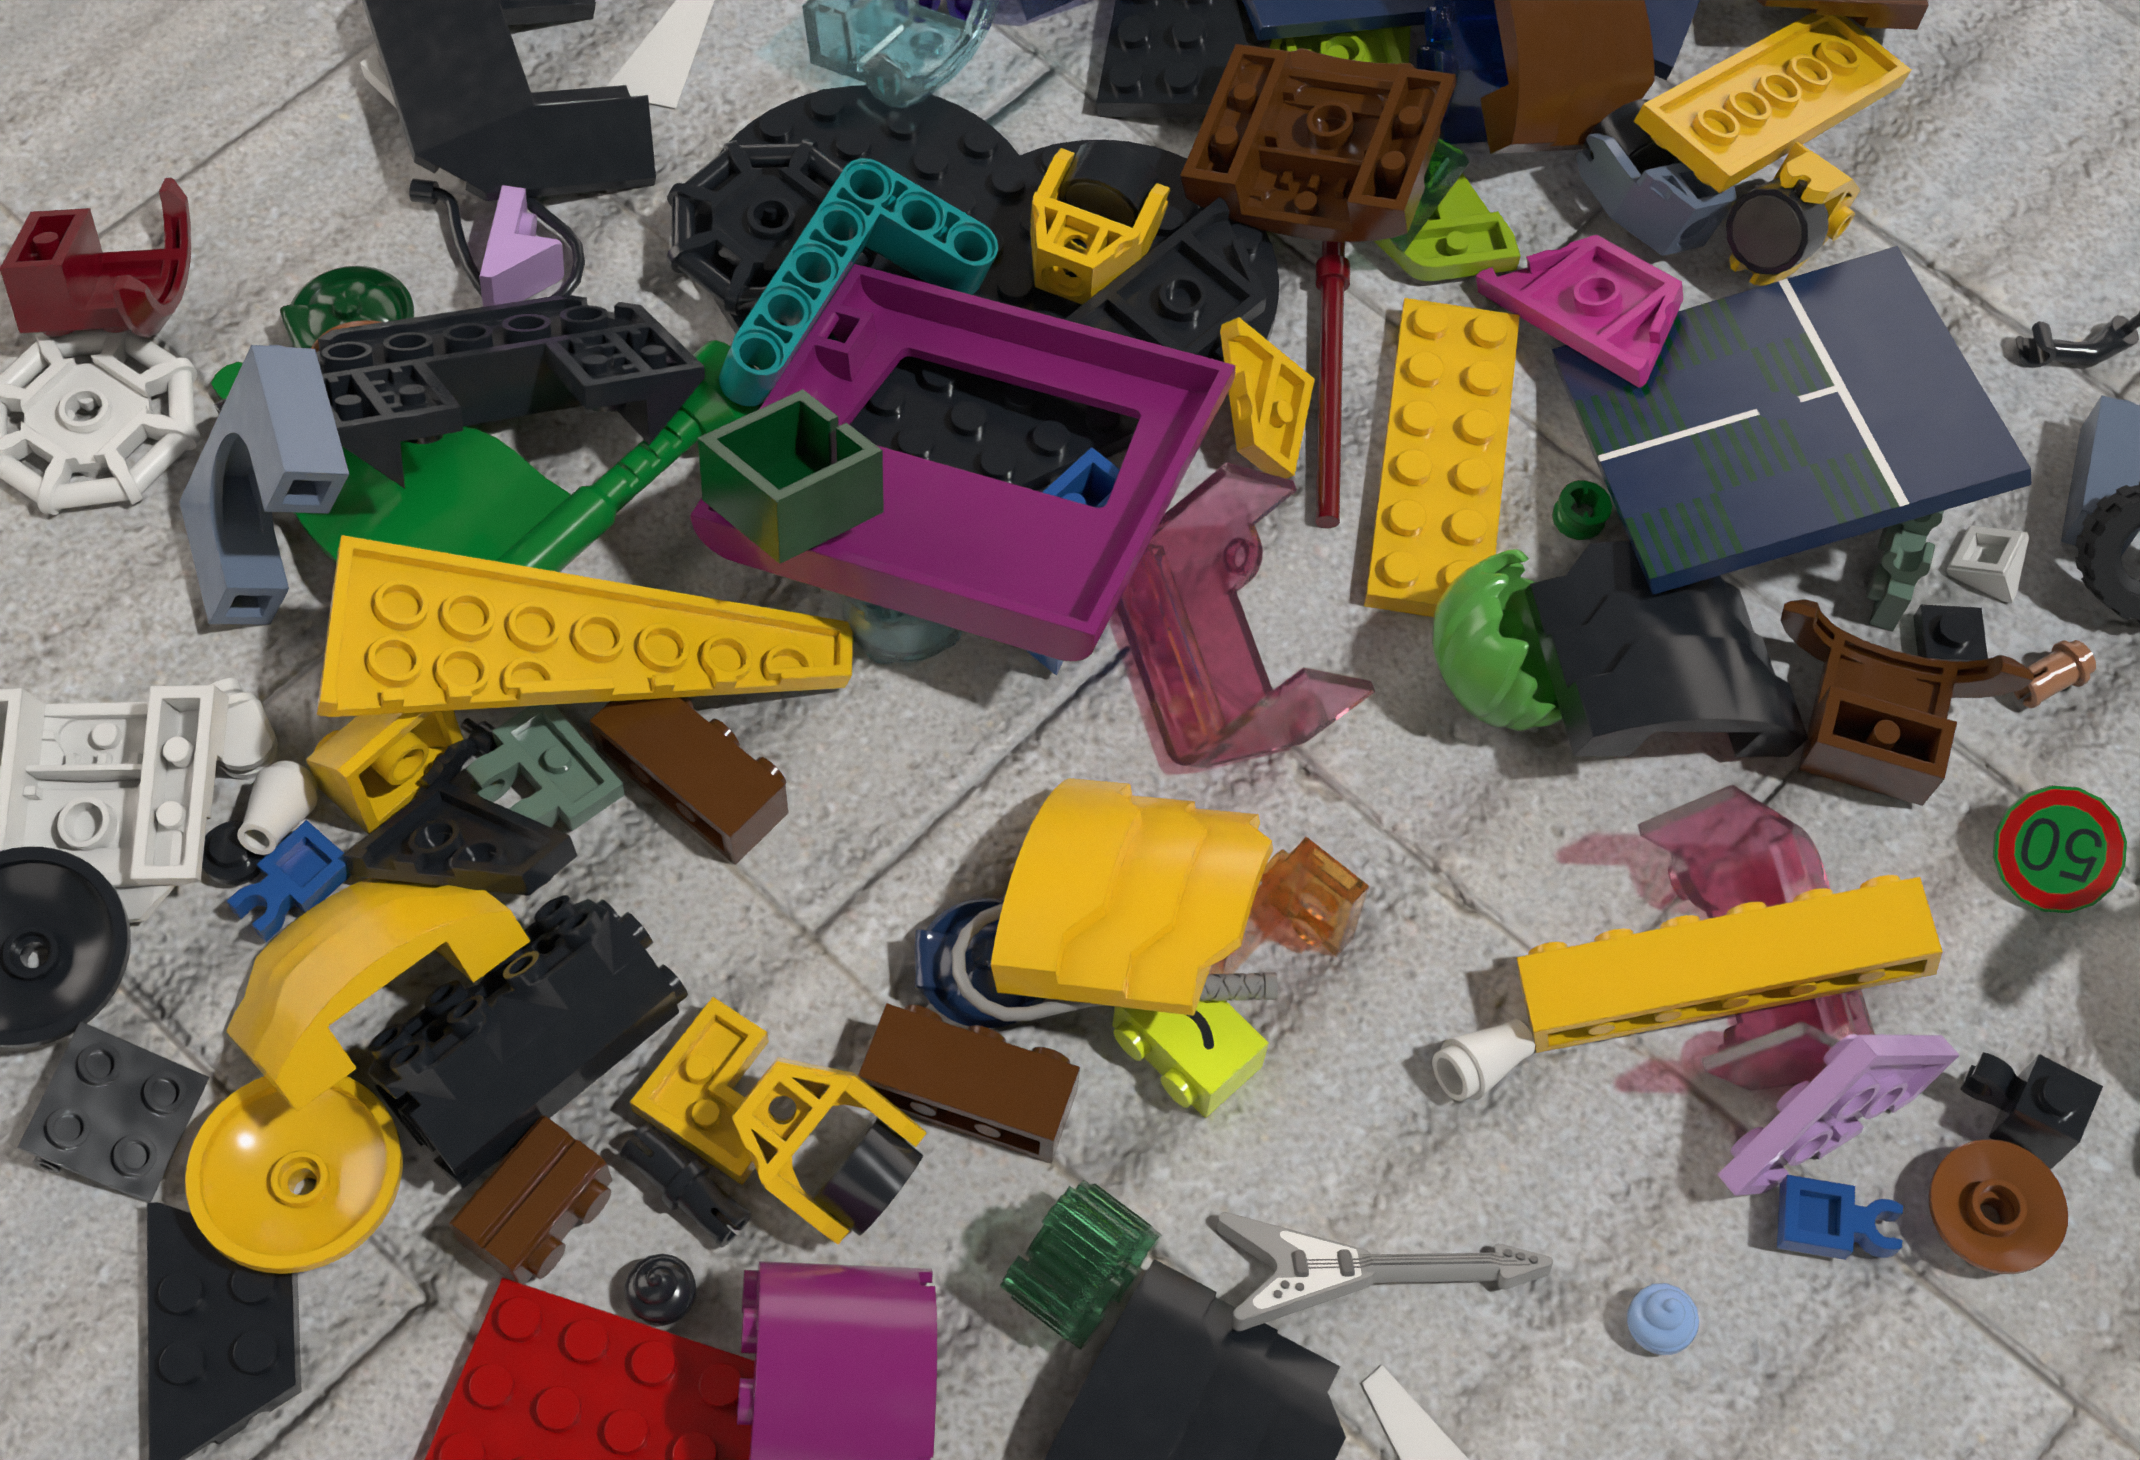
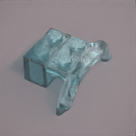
M808 0L802 5L810 63L836 72L839 75L866 83L873 96L885 105L906 108L923 102L940 90L972 59L987 36L999 0H973L966 21L920 6L918 0Z

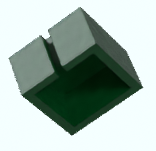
M803 389L698 437L702 500L779 564L884 512L883 450L848 423L839 426L838 416Z

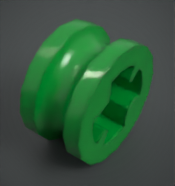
M1587 480L1573 481L1562 489L1558 501L1554 505L1552 512L1554 525L1559 532L1568 538L1576 540L1591 539L1599 535L1605 527V522L1611 515L1613 507L1611 497L1604 488L1594 482ZM1576 502L1577 508H1580L1582 503L1590 506L1593 509L1590 518L1588 512H1584L1583 516L1576 514L1572 510L1574 503Z

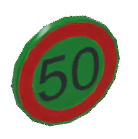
M2049 785L2025 793L2006 809L1994 832L1993 860L2001 882L2018 900L2043 912L2072 913L2094 906L2114 889L2125 868L2127 839L2119 817L2102 798L2079 787Z

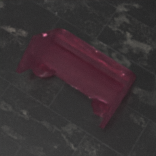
M1227 462L1164 514L1116 606L1165 749L1171 760L1178 765L1208 768L1304 744L1375 693L1372 681L1305 667L1277 688L1272 689L1237 592L1256 576L1261 566L1263 548L1255 524L1297 491L1293 480Z
M1733 784L1637 824L1641 837L1670 852L1673 864L1668 866V876L1678 897L1683 901L1689 899L1696 907L1706 912L1708 919L1725 916L1729 909L1748 902H1763L1766 904V907L1793 902L1797 895L1809 890L1819 888L1831 889L1822 859L1809 834L1799 825ZM1860 989L1735 1014L1737 1024L1724 1030V1043L1719 1045L1718 1052L1701 1059L1705 1072L1749 1091L1792 1086L1803 1081L1811 1082L1827 1066L1823 1061L1826 1053L1841 1039L1851 1034L1858 1036L1875 1035L1862 990Z

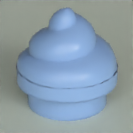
M1658 1283L1641 1289L1632 1299L1627 1311V1323L1631 1335L1641 1347L1654 1354L1673 1355L1686 1349L1694 1340L1699 1328V1316L1697 1307L1688 1294L1679 1287L1667 1283Z

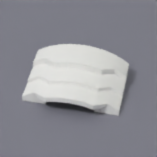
M215 685L150 686L149 702L45 704L23 688L0 689V851L27 846L47 847L78 856L99 870L113 885L125 906L129 923L145 922L175 886L201 881L206 822L208 819H211L216 761L223 760L229 696Z

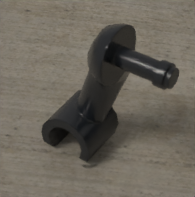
M2140 311L2130 320L2124 316H2115L2092 339L2082 342L2053 339L2049 324L2039 321L2032 326L2034 338H2024L2022 336L2015 338L2020 361L2025 367L2029 368L2045 366L2052 361L2082 365L2099 364L2138 342L2137 328L2140 327Z

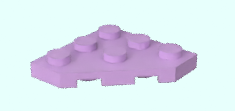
M1848 1035L1837 1042L1826 1053L1823 1061L1827 1066L1811 1082L1803 1081L1781 1097L1776 1105L1780 1113L1765 1128L1757 1127L1749 1131L1733 1145L1730 1153L1734 1159L1717 1175L1735 1196L1766 1193L1779 1185L1786 1175H1789L1783 1167L1787 1163L1790 1166L1799 1165L1813 1155L1818 1159L1824 1157L1862 1132L1864 1126L1858 1121L1859 1118L1863 1116L1865 1119H1871L1887 1109L1892 1113L1913 1101L1960 1055L1942 1035Z

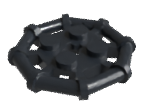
M806 138L800 144L739 145L737 140L725 143L722 153L685 183L674 184L667 196L668 203L672 207L671 249L667 253V260L672 270L676 273H685L724 304L725 312L739 315L742 310H752L768 286H752L754 278L758 277L761 281L770 283L844 168L821 152L816 141ZM763 168H778L779 175L763 176ZM812 173L830 188L824 190L807 176H810ZM733 174V180L717 193L713 192L716 187ZM698 214L713 216L712 231L695 234V216ZM765 217L773 221L778 217L784 218L782 226L774 229L763 228L760 219ZM865 246L854 264L869 268L873 265L878 253ZM719 254L736 267L732 279L714 267L707 259Z

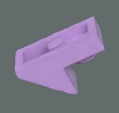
M505 185L501 187L479 275L483 307L523 301L559 282L564 276L562 243L557 239L536 236L537 217L536 214L528 213L526 188Z

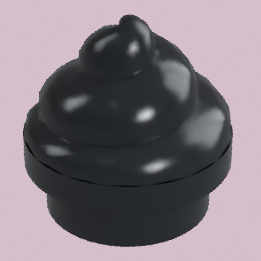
M663 1253L649 1255L637 1262L628 1273L624 1286L626 1302L633 1315L640 1321L653 1326H665L682 1319L694 1304L697 1288L690 1267L678 1257Z

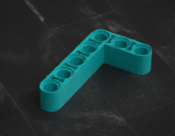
M864 158L851 161L843 169L734 336L719 375L722 391L730 400L743 406H756L764 403L865 246L929 284L972 295L980 288L997 255L998 243L995 235L983 223L885 165L872 159ZM774 320L783 322V323H784L785 325H787V326L778 324V323H777L776 321H774ZM745 363L755 365L760 370L752 369L748 367Z

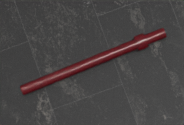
M1322 241V257L1316 262L1315 285L1321 291L1315 523L1321 528L1329 529L1337 527L1340 523L1344 291L1350 286V261L1345 257V242Z

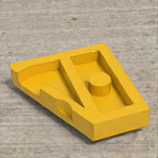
M1238 317L1222 324L1220 329L1224 362L1235 365V379L1229 390L1236 449L1242 456L1278 482L1295 476L1315 379Z

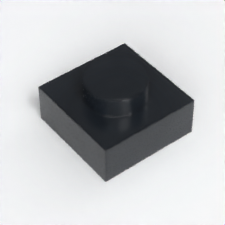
M1924 604L1919 606L1913 616L1918 656L1947 661L1988 659L1982 608Z

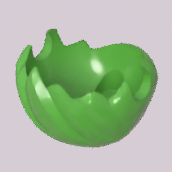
M1510 549L1476 563L1457 576L1439 599L1435 609L1432 644L1445 684L1458 703L1471 716L1492 727L1524 731L1533 727L1553 725L1562 720V715L1524 591L1531 583L1535 582L1521 577L1525 572L1521 562H1526L1529 558L1518 549Z

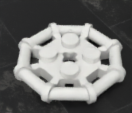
M103 329L71 332L62 336H47L40 332L34 335L37 341L0 374V478L38 503V508L42 513L57 515L62 509L126 500H129L133 505L143 500L141 494L184 451L194 450L199 442L200 433L195 428L193 383L197 378L195 367L189 359L176 358L146 337L135 335L131 329L119 333H110ZM101 353L91 355L93 363L77 365L74 358L64 359V357ZM132 357L149 369L138 374L123 363L126 358L130 359ZM47 365H49V367L40 376H38L26 389H23ZM168 392L169 417L153 413L151 405L152 396ZM96 406H100L98 415L87 421H79L75 414L80 408L91 411ZM23 412L24 423L21 421V430L8 434L7 414ZM148 437L158 440L129 470L125 459ZM34 452L49 462V465L42 477L19 460ZM110 469L113 475L111 478L70 483L72 473L79 472L85 477L93 478L105 474Z

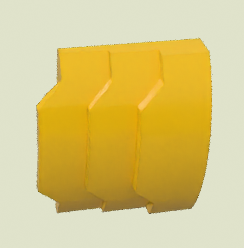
M1068 778L1062 781L1047 797L1033 820L1008 884L991 959V968L997 993L1194 1016L1211 965L1223 960L1242 945L1254 897L1262 874L1273 852L1272 840L1258 830L1260 825L1259 814L1196 808L1195 801L1132 795L1129 783Z
M367 878L331 895L306 911L288 925L260 952L255 959L245 997L235 1011L226 1032L298 1112L357 1069L328 1026L433 950H436L474 983L529 943L530 940L512 911L486 890Z

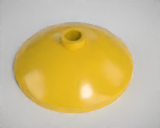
M263 1076L242 1086L229 1095L215 1108L201 1126L192 1144L186 1165L185 1187L188 1205L198 1228L209 1243L221 1254L237 1264L266 1273L286 1274L310 1271L326 1266L348 1255L362 1245L381 1225L389 1213L400 1187L403 1170L402 1145L395 1123L383 1103L368 1088L348 1076L298 1112L270 1081ZM308 1178L316 1180L315 1187L309 1193L304 1195L294 1194V1189L300 1181Z

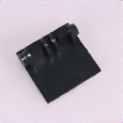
M80 1021L17 1148L34 1155L33 1163L40 1168L59 1173L63 1167L137 1199L151 1203L210 1077Z

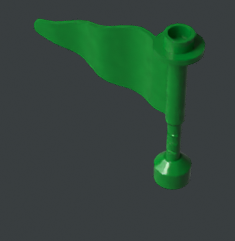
M711 340L693 354L704 365V380L654 441L648 445L643 439L590 486H581L572 494L545 478L517 452L496 437L480 430L463 426V431L444 434L441 440L434 443L414 444L408 441L400 442L405 489L342 446L349 476L330 512L293 513L313 542L335 563L337 562L341 535L561 572L615 523L617 512L674 463L677 458L698 442V437L759 410L762 404L743 406L733 402L724 394L720 387L719 375L730 346L721 341ZM242 362L226 365L215 374L211 385L220 400L227 399L243 364ZM745 363L748 367L757 370L752 364Z

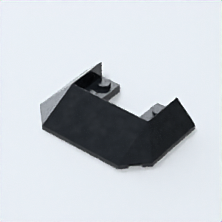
M362 0L414 163L434 174L439 168L465 181L466 191L485 201L498 200L502 185L526 188V197L655 185L656 171L648 95L630 96L627 85L531 93L508 25L593 19L596 6L595 0Z
M567 294L335 329L318 338L319 351L316 352L341 446L404 489L401 441H408L414 444H429L441 440L444 434L463 431V426L584 406L586 410L591 409L596 412L618 411L650 445L705 378L704 365L642 305L618 302L614 305V312H610L599 306L587 305V297Z

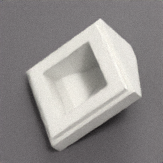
M1969 525L1947 567L1948 575L2002 602L2013 603L2017 594L2029 541L2028 533Z

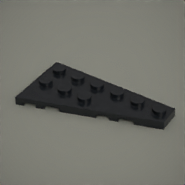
M1115 0L1096 100L1100 117L1205 118L1235 44L1247 45L1237 0Z

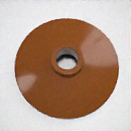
M1976 1140L1965 1143L1951 1151L1940 1162L1933 1173L1928 1194L1929 1209L1933 1223L1947 1246L1969 1264L1992 1273L2019 1274L2041 1266L2060 1248L2068 1227L2067 1201L2063 1189L2053 1172L2042 1160L2028 1150L2001 1140ZM1980 1205L1993 1207L1999 1214V1224L1988 1220L1983 1215Z

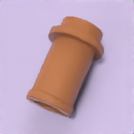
M2059 641L2052 647L2051 654L2027 667L2034 674L2033 681L2022 690L2015 691L2014 694L2019 700L2031 692L2032 695L2024 699L2023 705L2028 708H2035L2042 701L2070 685L2080 687L2087 684L2090 680V674L2096 670L2095 658L2090 649L2081 641Z

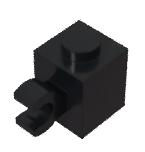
M1983 1052L1977 1065L1969 1067L1960 1090L1976 1100L1991 1104L2000 1109L1988 1136L1989 1138L2018 1145L2037 1156L2049 1169H2052L2080 1143L2103 1086L2041 1054H2038L2017 1076L2013 1068L2004 1060Z

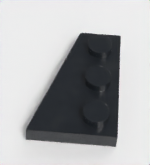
M440 779L342 856L352 876L439 886L451 885L466 889L530 896L541 886L547 884L555 874L578 855L570 835Z

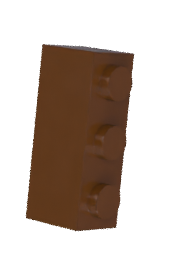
M689 697L610 701L589 720L597 751L734 865L789 813L785 786L787 782L780 770L764 757H758L755 760L739 747L740 744L735 734L723 722L715 718L708 722L693 709V704Z
M886 1003L858 1077L907 1116L1052 1164L1078 1091L1080 1067L1070 1064V1060L1065 1055L1050 1048L1034 1047L1030 1051L1006 1043V1039L992 1029L983 1026H970L967 1030L943 1022L940 1015L923 1006L911 1004L906 1005L903 1009Z

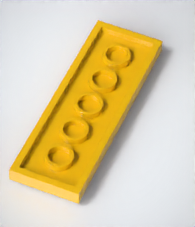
M1810 13L1644 103L1634 122L1646 131L1659 147L1668 150L1689 167L1698 180L1711 186L1718 193H1722L1788 154L1795 142L1798 141L1802 145L1900 88L1912 69L1847 17Z
M1404 298L1400 316L1364 607L1434 617L1439 599L1454 579L1476 563L1496 554L1520 315Z

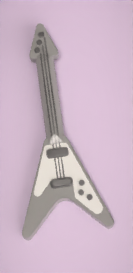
M1223 1212L1219 1215L1217 1231L1268 1265L1274 1272L1264 1284L1233 1311L1231 1326L1237 1331H1243L1363 1290L1372 1283L1497 1281L1498 1287L1506 1290L1548 1276L1553 1264V1259L1549 1256L1504 1244H1496L1493 1253L1371 1254L1358 1247L1228 1212Z

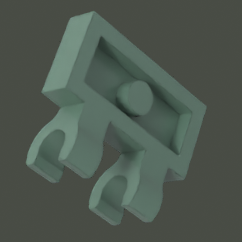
M1944 511L1883 528L1878 544V549L1884 551L1881 560L1882 564H1876L1865 596L1875 601L1869 625L1892 632L1911 602L1916 583L1930 571L1935 545L1934 543L1926 542L1929 532L1941 523Z
M554 705L529 706L492 731L494 743L498 748L477 758L466 768L467 773L474 780L470 784L471 790L476 795L491 802L501 798L510 789L515 779L522 774L537 792L528 798L520 800L509 809L549 827H552L561 818L571 831H574L624 796L623 782Z

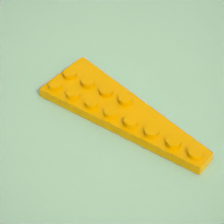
M341 535L317 715L343 717L845 688L852 676L853 622Z

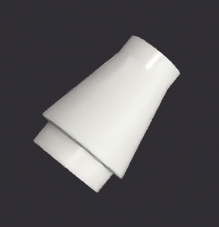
M292 761L275 762L257 774L244 822L237 833L238 840L243 847L255 854L266 855L272 853L278 843L315 809L318 797L316 793L317 782L313 774L304 766Z
M1512 1019L1499 1026L1448 1038L1442 1043L1441 1050L1433 1056L1432 1066L1435 1077L1446 1094L1454 1100L1463 1101L1466 1098L1479 1100L1519 1062L1534 1053V1038L1528 1027L1518 1019Z

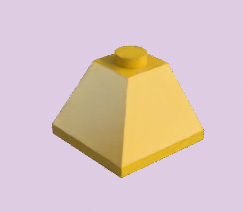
M454 710L361 715L355 717L341 730H334L324 736L315 747L314 753L306 761L316 779L318 788L365 832L370 834L416 797L417 792L422 787V778L430 771L435 759L444 754L448 746L464 739Z

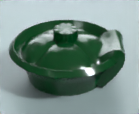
M357 265L335 268L314 277L298 291L290 305L280 308V314L292 346L294 348L311 349L312 345L322 334L344 323L363 320L387 322L413 318L414 304L409 291L396 277L381 269Z

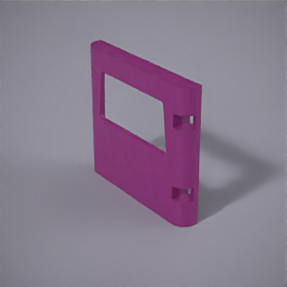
M854 264L760 409L803 389L838 416L839 426L844 423L850 425L902 358L911 356L1137 418L1139 422L1107 504L1104 507L1095 508L878 446L883 450L884 512L781 564L776 562L705 503L702 498L690 515L695 533L713 552L742 565L1058 660L1081 661L1088 658L1095 649L1235 379V365ZM832 332L840 342L828 339L830 333Z

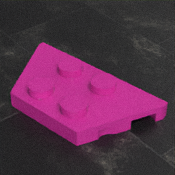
M1597 234L1571 242L1566 247L1558 250H1545L1526 256L1528 268L1499 277L1496 276L1493 268H1488L1476 275L1478 293L1508 311L1520 315V318L1639 388L1647 383L1683 302L1682 281Z

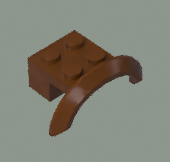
M1811 600L1789 601L1783 607L1780 621L1787 635L1797 646L1824 662L1807 731L1808 740L1805 741L1798 770L1920 806L1925 804L1945 779L1957 721L1947 719L1951 698H1985L2006 695L2022 690L2034 678V674L2029 668L2015 659L2003 655L1974 661H1947L1902 653L1870 643L1834 625L1821 612L1818 602Z

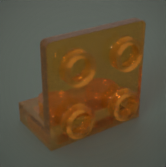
M1305 837L1290 854L1281 849L1270 859L1260 880L1262 884L1257 888L1241 947L1223 960L1213 964L1211 974H1233L1285 917L1291 920L1293 929L1304 941L1314 947L1323 946L1337 957L1353 940L1369 885L1308 837Z

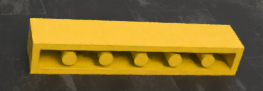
M1883 875L1865 881L1860 885V889L1833 894L1831 889L1827 888L1813 889L1797 895L1793 902L1766 907V904L1763 902H1748L1729 909L1725 916L1700 920L1698 916L1694 915L1678 916L1663 922L1660 925V929L1635 934L1631 929H1613L1596 936L1594 942L1570 947L1564 942L1544 943L1532 948L1528 955L1517 957V965L1529 1025L1535 1042V1051L1539 1053L1936 975L1943 951L1921 878L1915 877L1900 880V877L1897 875Z

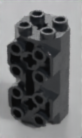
M568 895L556 897L545 903L534 916L535 922L524 930L530 942L486 973L480 984L465 989L459 980H453L439 986L426 998L424 1009L406 1023L395 1024L384 1029L371 1041L368 1050L375 1060L368 1070V1074L377 1083L375 1087L378 1093L420 1146L425 1145L431 1152L438 1151L440 1155L433 1161L446 1176L462 1189L513 1149L542 1115L550 1119L679 1013L678 1004L688 996L687 990L670 968L664 964L659 967L656 965L646 950L653 944V941L646 929L631 913L626 912L620 917L613 907L603 899L597 903L586 899L574 904Z

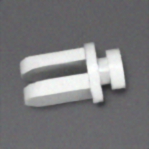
M226 678L216 681L210 685H215L229 696L223 760H219L217 763L223 771L233 778L245 780L256 778L262 769L271 766L278 759L279 745L261 701L253 693L243 692L237 679Z

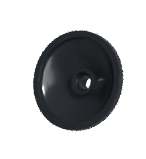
M31 846L0 851V1047H36L54 1042L74 1033L80 1021L87 1024L108 1004L119 987L126 971L130 956L131 930L125 906L113 885L99 870L71 853L54 848ZM37 949H47L48 957L46 961L39 967L29 968L28 959L30 955Z

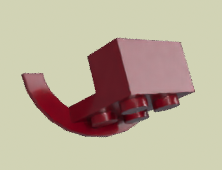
M171 177L165 178L159 189L164 220V249L103 252L90 208L30 212L0 267L19 333L43 332L47 336H62L75 330L103 329L106 332L119 333L131 329L135 335L151 337L160 332L183 298L191 262V221L188 197L175 179Z

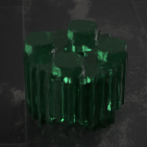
M1085 1180L1078 1184L1076 1190L1069 1186L1065 1193L1059 1197L1056 1204L1050 1208L1042 1220L1043 1227L1025 1253L1029 1260L1026 1261L1018 1255L1013 1264L1008 1268L1007 1274L1000 1284L1002 1289L1012 1295L1011 1299L1080 1350L1087 1345L1106 1317L1103 1313L1113 1300L1119 1304L1130 1291L1143 1271L1141 1268L1142 1264L1163 1236L1151 1224L1096 1183L1090 1185Z

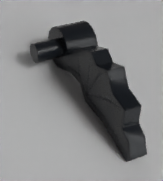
M466 718L462 722L461 728L470 734L468 739L448 746L445 753L435 759L430 771L422 778V787L417 792L416 798L440 779L449 783L461 771L464 763L474 754L481 752L485 755L497 749L498 747L494 743L492 733L496 728L487 721L477 724L470 718Z

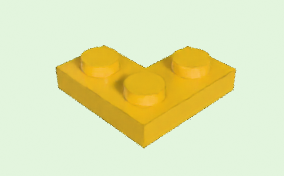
M712 997L631 1099L632 1112L743 1185L754 1171L755 1166L732 1119L733 1112L745 1098L733 1090V1088L769 1043L768 1033L718 999Z

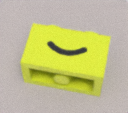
M1199 1000L1194 1016L1116 1006L1114 1008L1112 1026L1115 1029L1113 1033L1123 1050L1137 1061L1145 1058L1162 1075L1160 1078L1161 1083L1172 1099L1184 1108L1192 1105L1205 1119L1263 1066L1269 1042L1227 1001Z

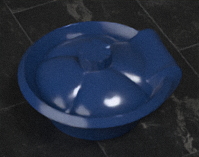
M980 898L958 903L938 915L926 930L915 931L916 979L914 988L920 994L926 996L929 1002L941 1014L959 1024L969 1027L999 1028L1018 1022L1002 1021L980 1012L962 996L952 975L951 951L961 930L980 912L1002 904L1004 900ZM999 920L987 924L972 938L965 952L966 973L973 988L987 1000L1005 1007H1029L1043 1003L1046 998L997 993L991 968V959Z

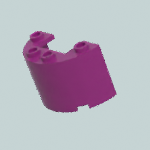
M759 1261L758 1270H744L741 1313H743L741 1353L755 1354L754 1379L740 1378L737 1425H751L749 1460H930V1458H933L937 1393V1304L935 1286H926L927 1283H932V1269Z

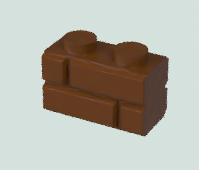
M542 1115L449 1222V1225L457 1240L466 1249L486 1264L492 1266L495 1271L506 1279L524 1285L533 1275L538 1279H542L554 1269L562 1258L566 1249V1245L562 1240L579 1220L584 1224L590 1223L600 1214L609 1201L611 1189L608 1188V1185L613 1180L607 1162L581 1141L574 1139L570 1133L547 1116Z

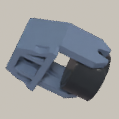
M1639 99L1627 103L1611 112L1587 136L1583 144V150L1576 153L1578 168L1583 181L1612 220L1660 255L1665 256L1705 246L1731 207L1736 203L1735 187L1732 186L1724 192L1718 193L1711 186L1702 183L1689 167L1671 152L1659 147L1652 140L1651 136L1634 122L1642 105L1648 102L1649 99Z

